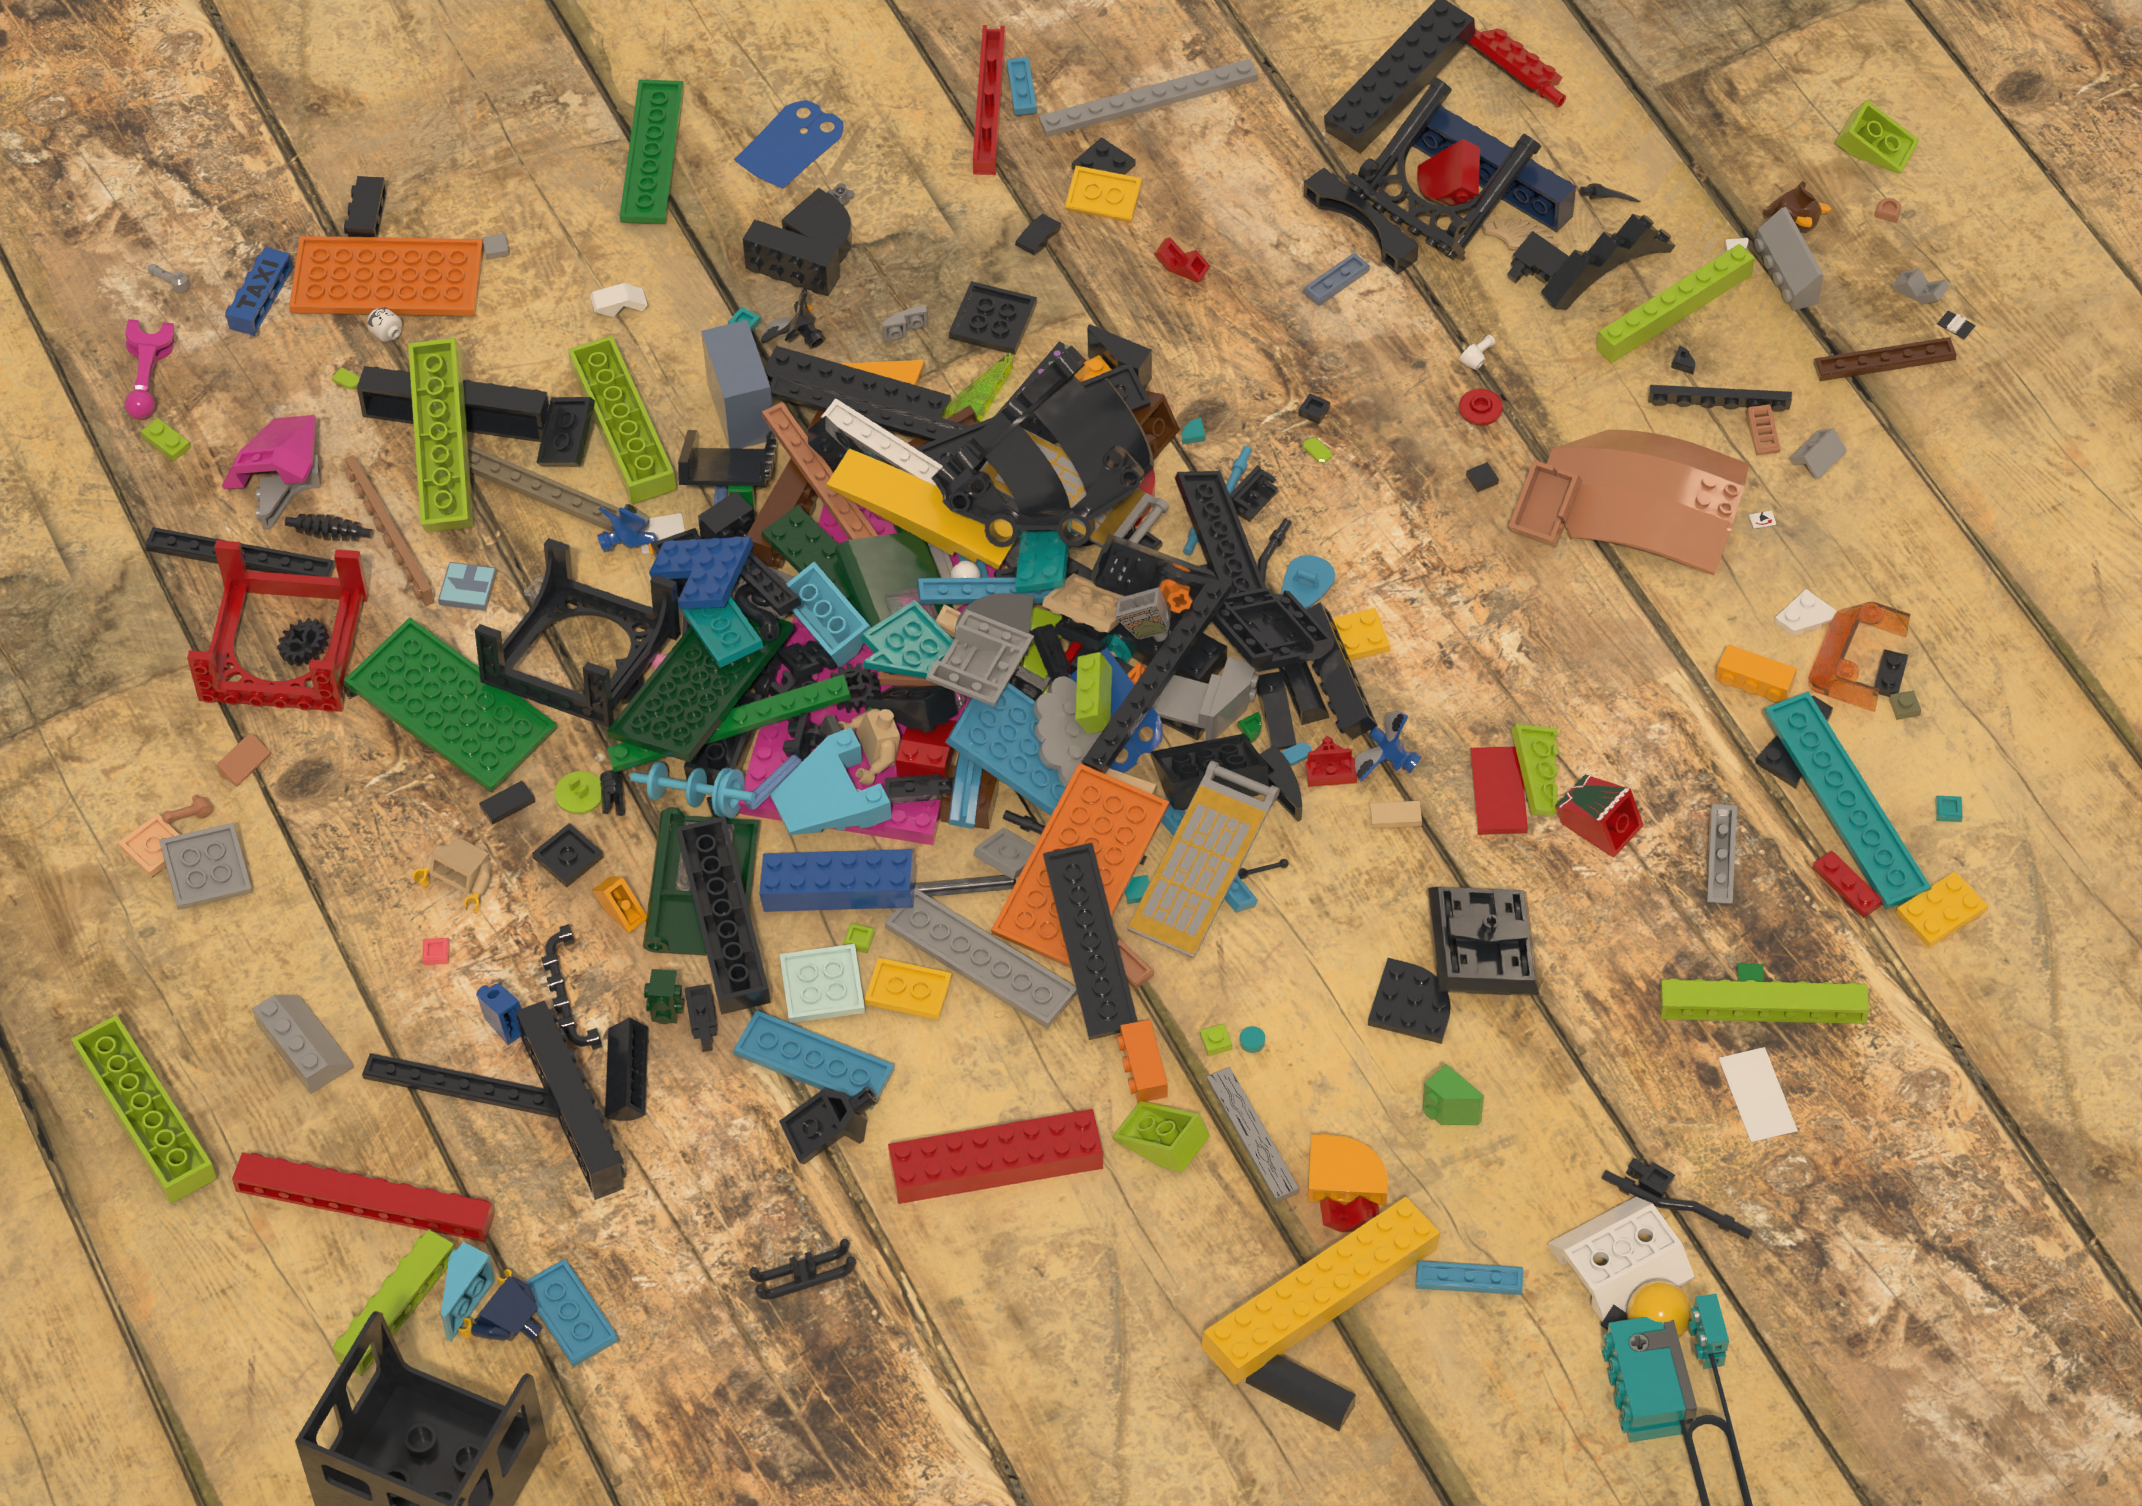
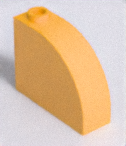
M1327 1133L1311 1134L1308 1202L1320 1203L1329 1198L1341 1204H1349L1357 1198L1363 1197L1377 1203L1378 1206L1387 1205L1388 1178L1386 1169L1379 1156L1371 1148L1360 1141L1348 1137L1332 1136Z

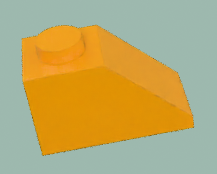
M610 876L592 889L604 911L626 932L630 933L646 921V913L623 877Z

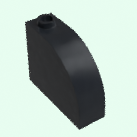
M818 188L782 219V229L838 247L839 264L847 256L852 243L850 217L846 208L832 194Z

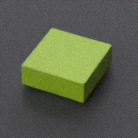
M850 923L843 945L855 944L856 951L868 954L875 935V928Z

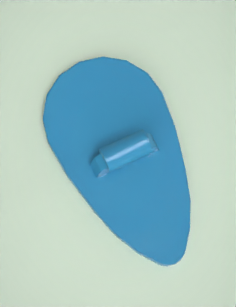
M1302 555L1294 558L1285 573L1281 595H1283L1284 590L1290 591L1305 609L1310 608L1333 585L1336 575L1334 568L1321 557Z

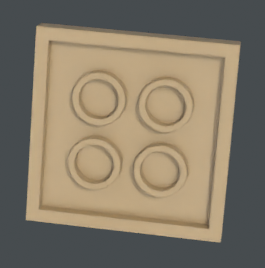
M1073 573L1065 580V587L1055 588L1044 597L1042 606L1050 609L1052 613L1068 616L1077 623L1090 625L1099 632L1109 633L1120 623L1115 618L1117 599L1125 596L1097 587L1091 580Z

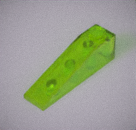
M1006 354L960 392L953 403L950 402L945 412L947 418L970 405L976 414L977 420L982 422L1014 369L1013 354Z

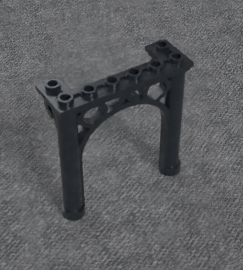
M1433 77L1428 84L1430 87L1376 160L1367 159L1360 167L1358 175L1352 172L1351 175L1347 174L1345 179L1350 184L1349 188L1362 199L1374 203L1372 207L1382 214L1386 211L1391 215L1390 219L1399 225L1402 223L1409 226L1408 230L1417 237L1420 234L1426 237L1425 241L1434 248L1440 247L1444 250L1443 253L1450 259L1455 260V258H1458L1463 262L1465 260V248L1533 154L1536 155L1542 146L1533 138L1523 133L1479 195L1464 204L1440 206L1422 199L1412 190L1408 183L1405 172L1407 154L1452 91L1451 87L1437 77ZM1397 163L1398 175H1389ZM1391 182H1401L1402 191L1397 196H1390L1386 193L1387 185ZM1407 198L1410 202V209L1407 212L1395 203L1403 202ZM1469 211L1464 218L1457 215ZM1424 214L1431 215L1430 224L1432 227L1418 219V217ZM1443 215H1451L1453 217V221L1447 230L1437 226L1438 219Z

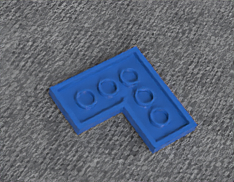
M751 537L665 541L649 574L651 579L654 575L667 579L688 578L677 601L680 609L725 607L754 543Z

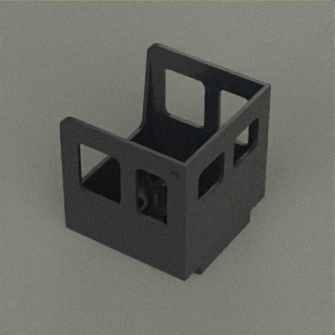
M374 1311L368 1318L295 1440L315 1506H513L548 1445L533 1375L524 1374L506 1405H501L409 1366L404 1361L383 1313L379 1311ZM371 1344L376 1371L352 1410L346 1386ZM333 1407L339 1432L330 1449H327L317 1444L316 1436Z

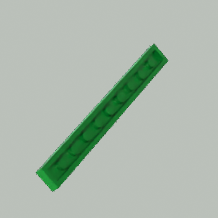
M844 674L731 709L705 744L799 716L803 712H812L850 700L851 696ZM624 742L607 747L614 773L667 756Z

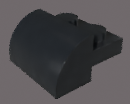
M1064 616L1055 625L1056 633L1063 639L1083 644L1085 648L1090 650L1106 649L1118 628L1117 625L1109 633L1099 632L1094 627L1085 623H1077L1068 616Z

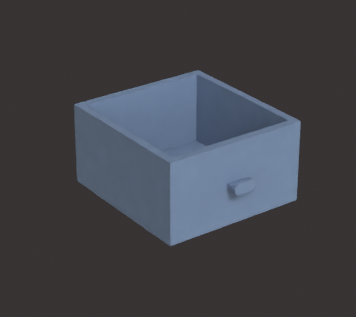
M744 320L701 331L707 384L728 447L745 448L765 443L766 435L771 429L762 418V411L772 407L771 389L748 321Z

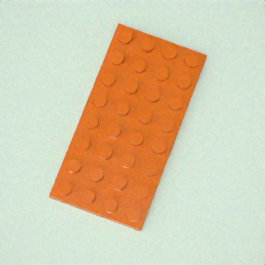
M300 236L289 303L290 313L370 314L375 309L386 307L396 315L475 316L484 246L483 239Z
M1079 763L995 921L991 933L1071 968L1043 853L1092 843L1112 918L1169 807V801Z

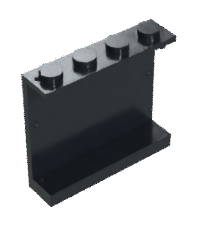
M687 430L678 461L679 485L765 486L767 478H771L773 461H775V453H777V439H773V432L769 431L766 435L765 449L698 448L697 430Z

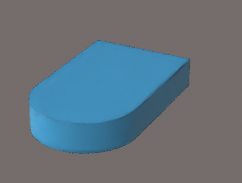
M1302 742L1282 751V754L1290 766H1293L1307 759L1308 752L1312 751L1309 744Z

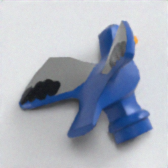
M626 504L624 508H619L620 516L600 506L599 510L609 518L614 529L611 533L603 531V533L597 535L604 553L612 552L614 545L621 543L630 549L648 545L649 553L651 555L654 554L651 543L658 541V537L653 532H641L649 523L650 517L631 504Z
M1397 711L1386 713V734L1378 727L1371 729L1370 737L1379 746L1365 750L1356 756L1355 769L1359 781H1363L1381 762L1388 760L1392 762L1396 771L1402 767L1403 770L1411 773L1422 757L1416 751L1408 752L1404 748V743L1399 740L1400 732L1408 719V715Z

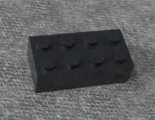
M754 219L743 237L745 268L754 273H760L772 279L790 283L795 287H805L816 294L828 297L840 279L839 253L836 246Z

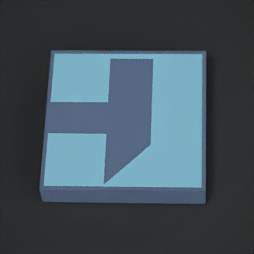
M449 562L438 599L439 605L486 611L497 574L496 568Z

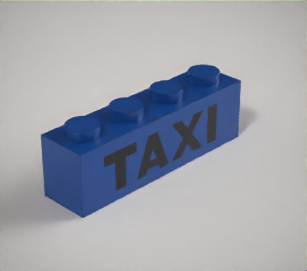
M264 247L262 253L256 257L251 272L249 271L246 274L245 282L241 289L237 290L232 305H229L226 309L225 317L228 321L229 329L253 336L256 335L293 270L290 253Z

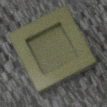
M1914 690L1890 695L1889 701L1896 720L1920 716L1921 708Z

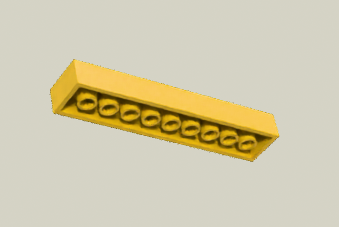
M1404 1197L1203 1332L1201 1349L1236 1385L1262 1368L1273 1357L1281 1355L1416 1264L1417 1261L1422 1260L1437 1250L1441 1232L1407 1197Z

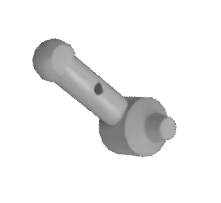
M156 264L148 266L147 270L150 275H155L171 283L175 292L183 293L189 289L190 284L185 273L175 271L172 274L159 268Z

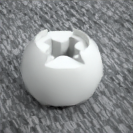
M970 561L959 562V564L952 568L950 578L981 577L979 568Z

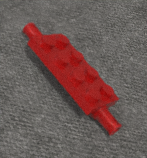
M1475 28L1476 34L1468 41L1475 48L1482 51L1532 90H1535L1541 98L1545 97L1556 107H1561L1564 104L1566 95L1553 87L1554 85H1559L1562 76L1556 72L1555 68L1539 60V56L1523 48V44L1511 39L1504 30L1497 28L1480 32Z

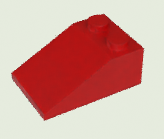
M949 720L948 723L936 725L935 730L929 732L906 728L896 757L897 777L940 774L942 777H947L955 749L945 742L957 721Z

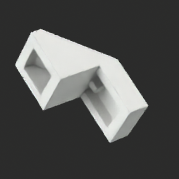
M626 283L597 290L590 294L594 312L613 318L623 306L642 312L648 306L643 288Z

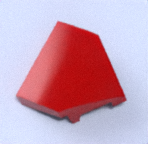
M1326 736L1317 749L1308 752V758L1305 762L1308 787L1357 783L1355 759L1352 757L1351 749H1343L1333 743L1332 738Z

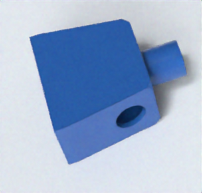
M499 983L494 984L490 988L487 985L480 987L476 996L485 1020L507 1045L520 1038L516 1011L521 1009L519 1000Z

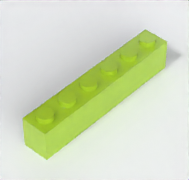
M429 1229L424 1236H420L415 1241L411 1252L407 1256L402 1257L395 1272L385 1278L382 1288L376 1295L369 1298L366 1308L360 1315L353 1318L350 1328L346 1333L336 1339L333 1351L337 1362L340 1364L343 1362L374 1311L383 1313L392 1336L397 1333L447 1270L449 1256L455 1249L452 1242ZM371 1344L354 1372L361 1376L375 1360Z

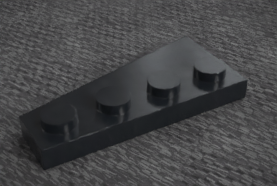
M1812 695L1813 700L1828 722L1832 715L1833 707ZM1777 735L1756 758L1755 764L1797 789L1802 774Z

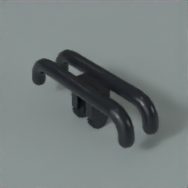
M842 1239L836 1249L812 1256L811 1252L805 1253V1259L799 1261L795 1256L789 1258V1264L760 1272L756 1267L750 1268L749 1276L756 1282H766L792 1274L794 1282L771 1289H765L763 1285H757L755 1288L756 1295L763 1300L775 1299L847 1276L856 1267V1259L853 1256L847 1257L846 1263L843 1266L817 1275L815 1266L844 1256L849 1251V1240Z

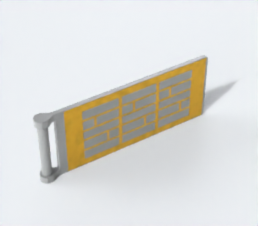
M1025 430L1051 463L1067 493L1070 508L1074 507L1086 496V491L1068 455L1062 448ZM987 461L979 471L985 472L990 476L998 492L1015 500L1003 479ZM1136 488L1129 497L1093 518L1095 529L1088 540L1103 547L1108 533L1124 538L1150 504L1153 506V509L1129 539V541L1138 544L1159 515L1166 512L1169 505L1165 500L1155 498ZM1072 518L1071 531L1084 536L1086 533L1084 523L1079 519Z
M1211 761L1127 926L1128 931L1188 957L1195 958L1271 806L1276 801L1280 788L1273 785L1271 787L1220 767L1219 763ZM1215 775L1260 793L1266 796V799L1262 802L1214 782L1212 779Z

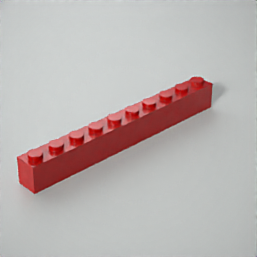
M242 1152L232 1177L235 1191L239 1193L427 1231L429 1229L433 1232L486 1242L494 1218L492 1203L482 1198L471 1199L463 1197L458 1193L446 1194L438 1192L433 1188L422 1189L413 1187L408 1183L397 1184L388 1182L383 1178L372 1179L363 1177L358 1173L347 1174L333 1168H317L308 1163L298 1164L289 1162L284 1158L273 1159L264 1157L259 1153L248 1154Z

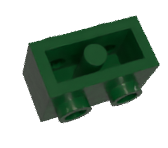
M652 969L650 983H645L644 998H647L646 1011L650 1012L652 1022L677 1024L678 1014H683L684 999H681L682 985H679L677 971Z

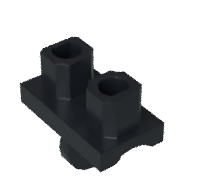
M807 712L800 713L799 720L789 721L788 733L791 737H794V740L784 741L782 748L787 757L796 755L801 759V763L810 755L811 749H815L816 745H819L825 739V734L820 731V726L815 725L809 720Z

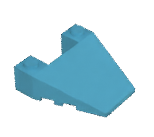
M851 727L827 736L770 794L789 835L822 832L821 829L829 828L845 830V827L850 826L869 828L892 819L890 801L881 783L857 792L846 771L847 768L862 763L861 745Z

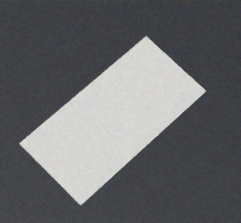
M1765 1047L1719 1058L1751 1142L1798 1131Z

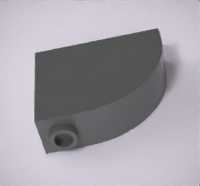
M1000 593L984 596L969 604L961 612L956 622L957 626L967 609L1031 634L1034 595Z

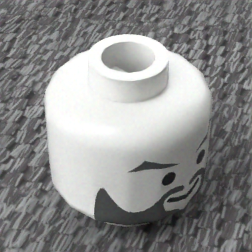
M384 307L375 309L370 313L368 329L380 341L394 340L401 334L402 321L393 311Z

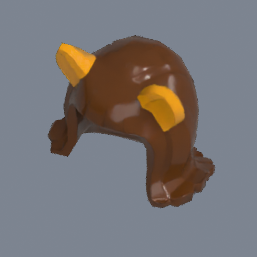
M1802 181L1795 189L1788 191L1763 210V215L1768 217V215L1775 214L1781 208L1786 207L1797 228L1802 233L1814 229L1819 222L1820 215L1830 212L1831 208L1825 203H1819L1811 193L1804 189L1806 183Z

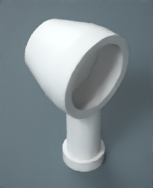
M1487 335L1477 345L1475 343L1470 345L1462 353L1459 361L1469 368L1479 369L1486 360L1482 352L1495 344V339L1491 335Z

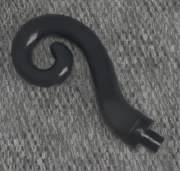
M747 583L740 586L735 593L734 600L741 612L760 625V633L764 639L773 641L778 638L780 626L777 618L771 612L753 605L747 598L751 595L752 602L758 606L770 605Z

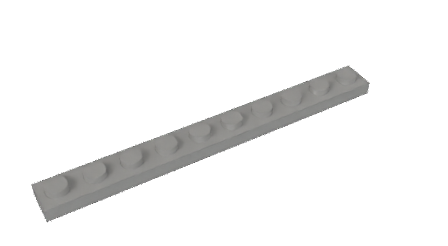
M1251 59L1039 115V123L1047 138L1258 81V73Z

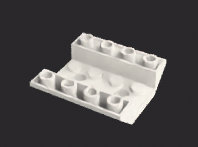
M1634 1197L1556 1238L1547 1245L1561 1265L1569 1263L1592 1295L1591 1307L1602 1322L1613 1304L1627 1313L1631 1296L1639 1287L1646 1283L1666 1281L1681 1287L1695 1278L1681 1241L1654 1204L1638 1197ZM1648 1234L1652 1240L1642 1242L1639 1240L1638 1235ZM1596 1257H1603L1608 1263L1604 1266H1599L1593 1260Z

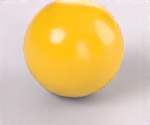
M1652 1281L1642 1285L1633 1293L1628 1303L1627 1317L1628 1320L1648 1317L1663 1324L1664 1322L1674 1320L1678 1337L1680 1338L1688 1329V1320H1691V1305L1686 1294L1678 1286L1666 1281Z

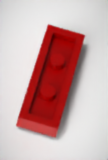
M1830 851L1813 863L1812 869L1863 918L1883 905L1879 895L1835 852Z

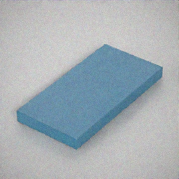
M566 1259L525 1281L531 1285L538 1309L535 1312L572 1367L619 1341L617 1334Z

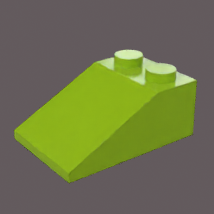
M1866 99L1852 111L1835 143L1856 158L1900 174L1916 148L1919 139Z
M1139 1101L1112 1138L1115 1142L1162 1168L1183 1172L1209 1139L1210 1134L1200 1114Z

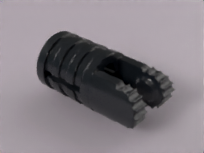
M614 770L605 771L600 775L602 814H608L611 803H615L616 815L623 816L625 810L622 774L620 772L614 773Z

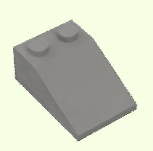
M1232 657L1227 658L1209 713L1206 741L1216 739L1247 711L1249 702L1255 701L1259 675L1255 674L1256 669L1247 661Z

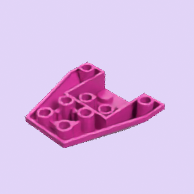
M315 415L274 418L239 451L222 484L223 489L244 488L252 472L275 470L284 484L305 482L313 466L316 430Z

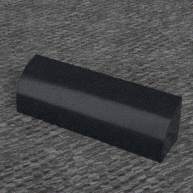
M1307 662L1278 668L1282 673L1284 684L1301 725L1330 718Z
M630 1017L608 1028L605 1117L617 1121H631L645 1116L648 1027Z
M1278 1354L1262 1368L1246 1378V1383L1337 1431L1341 1430L1355 1407L1356 1394Z

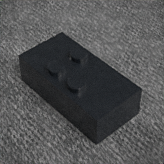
M745 691L733 708L762 700V696ZM757 729L703 745L692 761H686L684 764L686 780L688 781L691 772L696 768H702L705 771L708 785H714L719 772L723 768L742 771Z

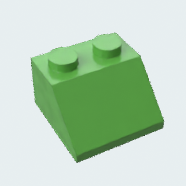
M1447 1064L1425 1082L1422 1110L1429 1119L1436 1120L1440 1125H1479L1481 1123L1484 1095Z

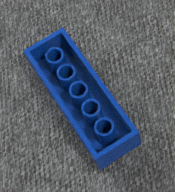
M913 849L763 853L759 891L763 911L913 908L916 879V863Z

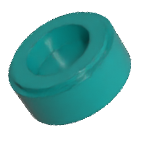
M1255 1026L1243 1029L1240 1033L1241 1048L1249 1053L1261 1051L1265 1046V1033L1263 1030Z

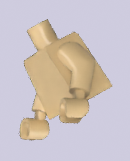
M872 709L853 718L851 723L838 722L841 729L844 728L845 730L851 727L854 733L855 729H857V736L871 768L869 770L859 768L856 771L855 776L861 778L859 783L871 785L875 780L876 773L880 774L887 767L895 766L900 734L893 720L894 715L890 710L883 709L880 711L879 709Z

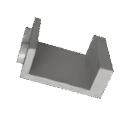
M1212 674L1209 684L1173 675L1152 707L1162 718L1207 729L1209 713L1221 676Z

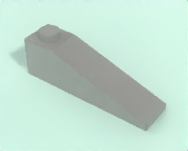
M1712 804L1710 808L1707 903L1733 904L1737 805Z

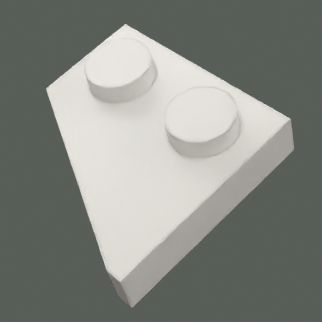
M1805 589L1775 617L1774 623L1791 636H1797L1808 630L1820 629L1822 624L1834 621L1835 624L1839 623L1842 620V614Z

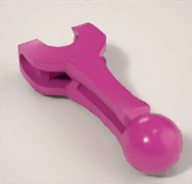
M128 319L125 332L126 349L138 359L139 366L134 384L135 390L127 395L124 405L126 412L132 418L145 419L153 413L155 408L154 398L149 393L153 369L158 360L167 357L173 351L174 323L164 322L160 331L154 334H147L139 329V320Z

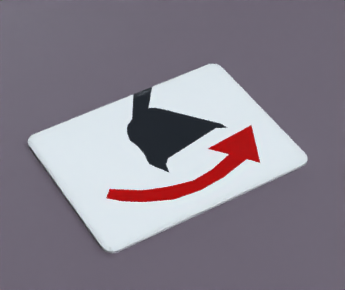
M1772 511L1749 515L1754 529L1776 525Z

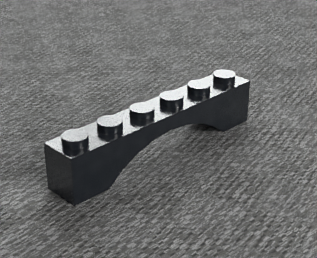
M1322 168L1304 181L1303 196L1318 209L1344 214L1362 224L1376 240L1381 252L1382 262L1397 275L1418 261V245L1416 241L1406 236L1398 226L1393 225L1381 212H1377L1371 207L1367 200L1354 193L1334 173H1330L1326 168Z

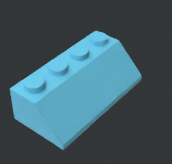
M815 562L811 563L786 584L799 597L801 605L794 608L791 612L816 642L822 646L824 651L831 656L836 665L842 667L859 653L863 645V641L860 638L871 627Z

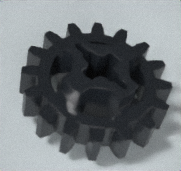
M307 618L304 623L300 619L297 625L290 624L289 631L283 630L285 636L278 638L280 644L277 646L280 656L289 665L295 663L296 666H300L301 662L308 665L309 659L317 660L316 655L318 653L323 654L322 648L329 645L326 641L330 638L327 633L328 630L318 619L312 621L310 618Z
M848 663L847 669L844 670L839 666L838 674L832 672L830 676L833 678L844 674L851 699L837 703V710H841L843 707L846 708V713H849L851 709H855L859 713L860 707L867 710L869 706L866 705L865 700L880 693L879 679L876 678L875 671L870 672L866 668L860 669V663H857L855 668H852L850 663Z

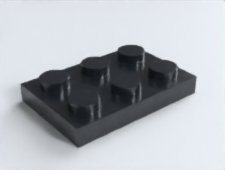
M551 397L536 461L537 464L540 466H581L595 404L593 398Z

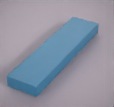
M1417 1261L1416 1289L1522 1295L1523 1267Z

